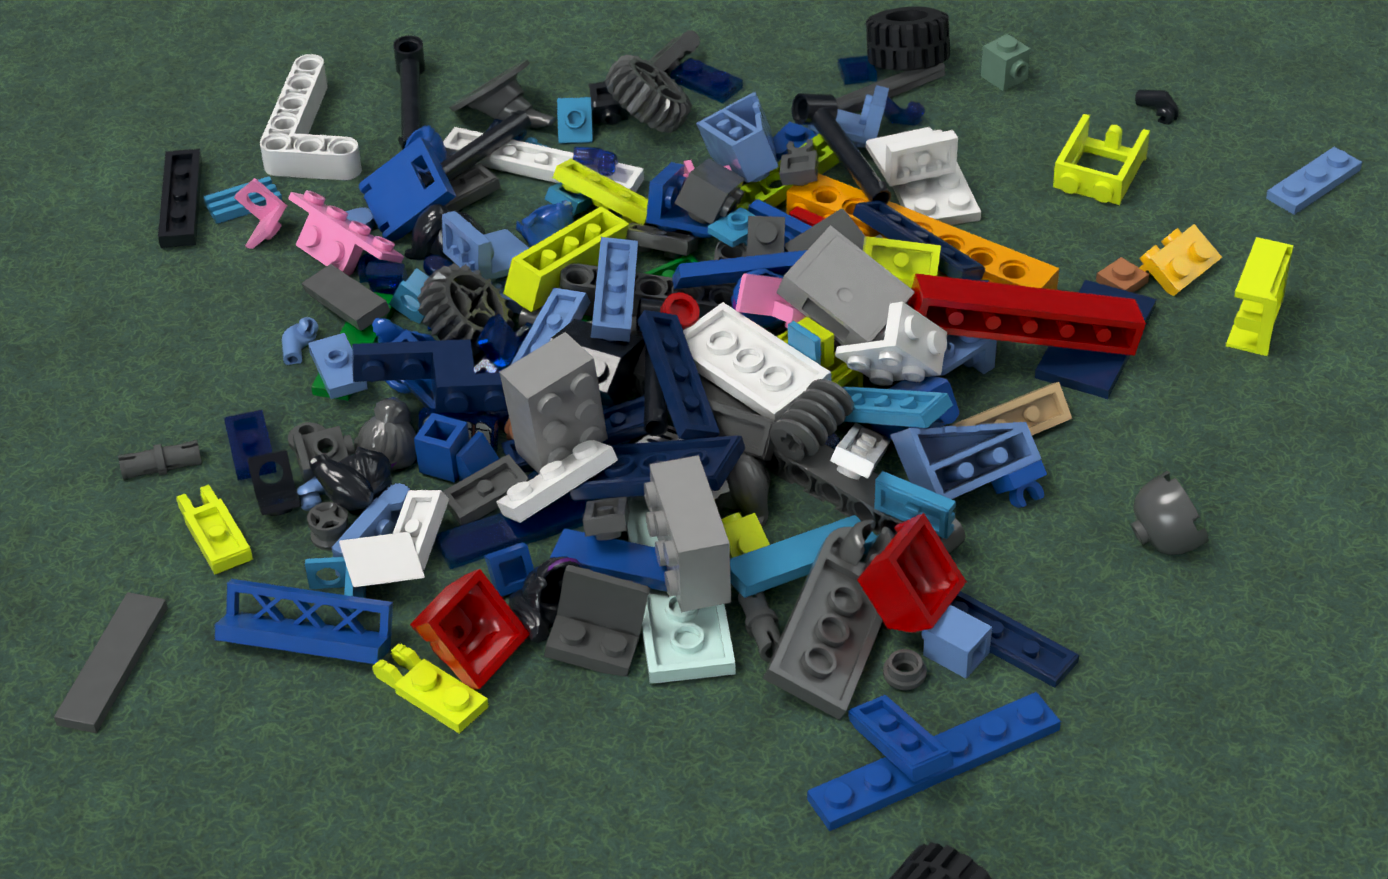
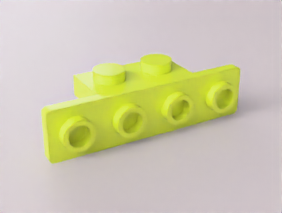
M869 236L864 237L863 251L909 288H912L915 274L937 276L941 245Z

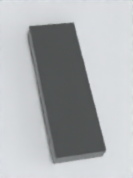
M332 264L301 283L305 292L360 331L373 324L375 318H381L390 311L386 300Z

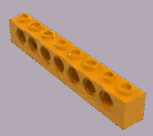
M818 173L817 181L803 186L793 185L787 191L786 214L788 215L796 206L824 218L840 209H844L864 235L876 237L881 234L853 216L856 204L869 202L860 189ZM889 201L886 204L982 264L986 269L981 280L1053 290L1058 288L1060 269L1058 267ZM881 234V236H882L883 238L889 239V238H887L886 236H884L883 234Z

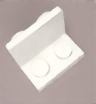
M926 127L866 141V149L889 186L903 185L912 181L956 172L958 137L953 130L934 134L931 128Z

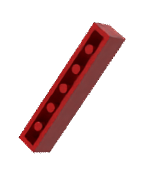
M915 274L911 288L915 293L908 303V306L947 331V335L1134 356L1146 325L1135 299Z

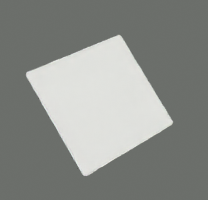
M409 532L339 541L353 587L425 577Z

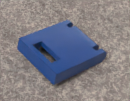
M422 137L416 139L359 184L361 192L365 194L364 199L379 230L383 232L382 237L391 242L401 239L413 230L418 216L426 208L434 204L445 206L457 197L431 143ZM416 166L423 170L429 168L435 182L426 188Z

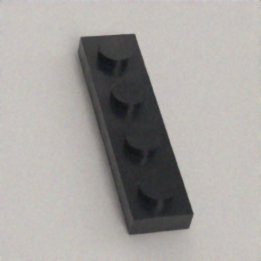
M200 149L165 152L158 230L160 248L196 245L202 170Z

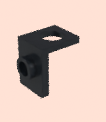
M286 449L247 458L261 515L278 516L291 512L293 508L301 507V501L295 488ZM267 462H276L283 469L282 477L276 483H265L259 476L260 468Z

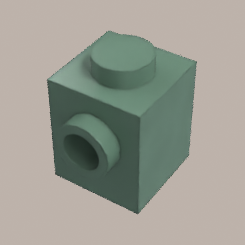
M1008 34L984 45L981 77L1002 91L1027 80L1030 48Z

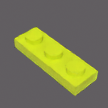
M569 159L556 166L552 178L561 182L562 187L567 191L576 194L581 193L591 198L592 203L597 207L602 206L607 210L612 209L621 214L623 220L628 223L648 224L646 223L647 198L573 159Z

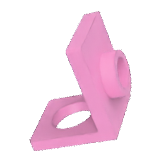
M256 178L236 193L234 198L260 220L245 245L247 248L253 249L264 239L270 240L282 226L278 221L287 205ZM256 192L261 194L266 199L267 205L258 206L254 204L249 198V193Z

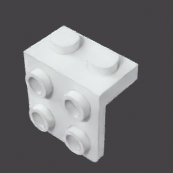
M904 302L890 303L884 340L838 346L835 356L847 363L848 368L859 371L869 377L870 382L876 385L889 386L893 384V381L904 379L912 382H921L925 377L941 375L944 352L947 348V331Z

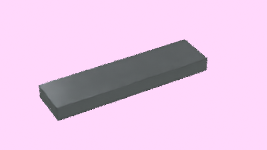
M126 593L56 712L54 719L57 726L91 733L98 732L168 609L166 599Z

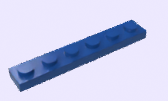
M1035 692L933 736L952 753L954 765L952 767L913 782L887 757H884L807 790V800L827 829L831 831L1060 730L1061 721L1040 695Z

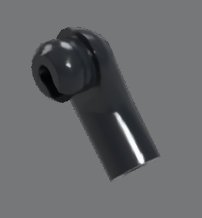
M1138 90L1136 92V105L1155 107L1157 110L1156 115L1160 116L1157 120L1158 122L1170 124L1173 120H1177L1179 107L1169 92L1165 90Z

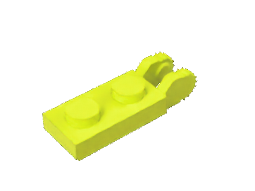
M209 484L200 487V496L204 505L197 508L193 507L191 500L186 494L177 496V503L184 516L185 523L215 575L253 560L250 546L221 498H217Z
M402 643L396 645L391 650V654L397 664L409 670L406 675L402 676L394 665L381 659L372 666L375 676L394 688L396 694L459 734L489 707L488 698L429 661L421 660L414 650L409 647L407 648Z

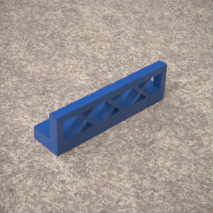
M231 579L227 582L226 615L215 624V640L376 664L386 656L391 646L393 602ZM239 593L252 594L263 609L256 614L239 612ZM268 597H274L275 599L271 601ZM281 599L292 600L303 614L296 620L287 619L277 609L275 604ZM308 603H315V605L311 607ZM321 605L333 606L344 620L336 626L327 625L315 610ZM349 609H356L352 613L349 611ZM267 611V613H268L270 616H266V615H263V614ZM362 611L380 613V632L366 630L355 617ZM305 618H308L310 622L303 621V620H304ZM346 624H348L351 628L343 627V626L346 625Z

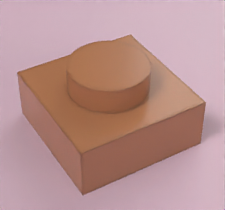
M1121 257L1099 271L1096 282L1133 293L1148 283L1149 273L1144 272Z

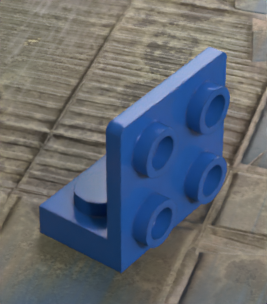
M671 162L650 181L646 223L657 225V228L663 231L681 229L691 231V234L696 237H712L708 233V225L710 223L703 224L693 220L688 215L687 210L674 204L687 177H683L684 164Z

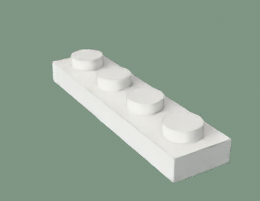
M855 423L836 446L830 461L838 465L837 471L857 480L860 479V476L869 478L885 454L891 439Z

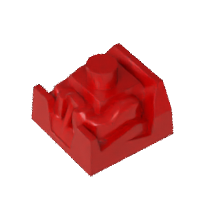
M922 513L894 527L897 532L895 537L880 554L876 555L857 579L889 629L910 633L932 629L967 582L926 515Z
M480 568L446 586L410 624L419 636L426 642H430L432 650L450 667L461 682L473 690L480 689L530 635L529 631Z

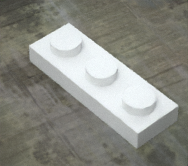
M588 440L578 444L573 448L572 454L561 461L548 463L541 468L540 474L533 479L510 487L507 495L496 501L502 515L519 523L526 520L618 461L612 446L595 440Z

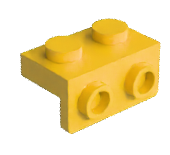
M1193 224L1183 233L1178 228L1161 241L1165 246L1161 250L1157 245L1148 250L1139 258L1143 263L1139 269L1144 272L1149 271L1168 294L1175 296L1219 261L1222 256L1196 225Z

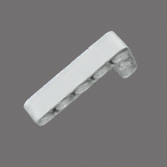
M306 54L294 61L260 140L264 170L269 175L350 180L359 176L362 171L359 146L355 139L344 136L309 134L327 90L324 60L319 55Z

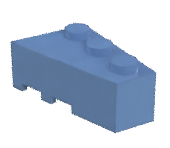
M756 92L696 123L713 160L722 166L730 165L731 170L745 178L747 183L765 179L769 175V171L778 167L771 128Z
M1026 422L958 427L944 426L922 429L908 428L890 435L909 481L950 499L1041 459Z

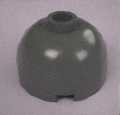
M1169 471L1150 480L1136 495L1133 505L1136 521L1130 525L1142 545L1150 542L1160 553L1181 555L1209 541L1205 528L1197 531L1193 522L1200 516L1177 479L1170 480Z

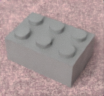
M566 332L500 371L516 451L538 474H540L541 468L548 463L561 461L572 454L573 448L578 444L588 440L602 443L608 439L594 358Z
M699 455L649 464L650 482L644 483V492L649 508L652 507V512L646 513V523L650 537L657 536L658 541L655 542L658 564L660 567L667 566L668 571L664 572L669 597L676 596L681 612L731 603L730 543Z

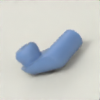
M303 317L299 323L289 327L282 336L283 361L286 365L301 363V350L309 342L315 340L319 326L313 318Z
M315 476L297 489L301 508L304 511L322 502L320 495L326 494L323 486Z

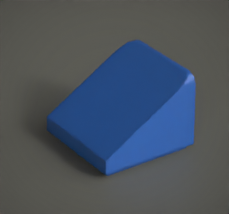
M479 431L456 454L459 482L499 460L485 435Z

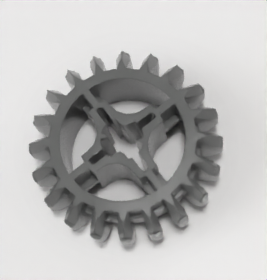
M627 54L621 56L610 67V71L605 79L608 92L613 95L614 100L621 104V108L626 109L631 116H635L640 122L646 123L650 128H656L659 132L667 133L676 131L687 120L692 107L689 97L684 93L683 88L678 86L675 80L671 79L666 72H662L657 66H653L647 60Z
M453 263L449 267L443 266L441 269H437L423 283L421 294L417 298L421 304L418 311L425 316L423 324L430 326L432 329L431 336H437L440 340L470 339L473 358L478 361L495 355L509 341L508 339L512 336L511 330L515 326L511 320L514 313L506 307L509 300L502 298L500 295L501 289L495 288L491 284V278H483L479 270L472 272L466 264L459 267Z

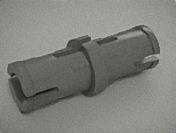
M197 440L162 447V444L153 445L154 449L118 455L123 480L158 472L159 475L167 474L168 470L202 464Z
M764 591L755 594L756 598H753L752 595L744 598L739 593L738 601L746 616V630L751 637H754L761 659L770 662L771 656L768 649H771L774 654L781 638L778 630L779 619L777 614L769 608Z

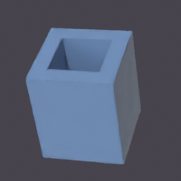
M949 605L932 629L922 630L921 636L924 639L923 656L967 678L990 653L992 626Z

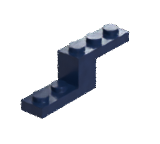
M470 339L352 344L353 382L431 379L435 413L496 412L507 410L500 373L475 374Z

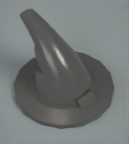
M528 59L492 78L449 107L453 112L467 105L473 110L477 109L498 121H503L512 115L511 112L522 110L529 116L531 121L530 128L533 129L551 126L556 121V117L532 109L533 105L523 97L524 91L516 78L518 77V72L530 64Z

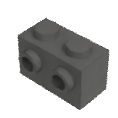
M708 158L689 173L674 204L687 210L688 215L693 220L703 224H712L721 216L726 217L731 210H735L738 207L745 193L740 189L745 178Z

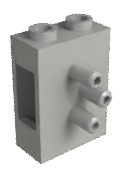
M830 225L784 275L776 293L806 317L832 332L834 339L844 346L884 340L890 303L904 302L908 305L915 291Z

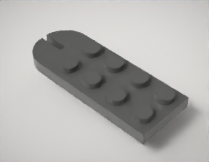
M863 520L856 523L853 527L838 528L828 535L817 553L763 676L764 680L838 720L847 711L883 621L857 581L876 555L880 554L894 538L891 530L884 526L870 545L864 562L861 563L859 560L865 551L863 545L876 525L874 520Z

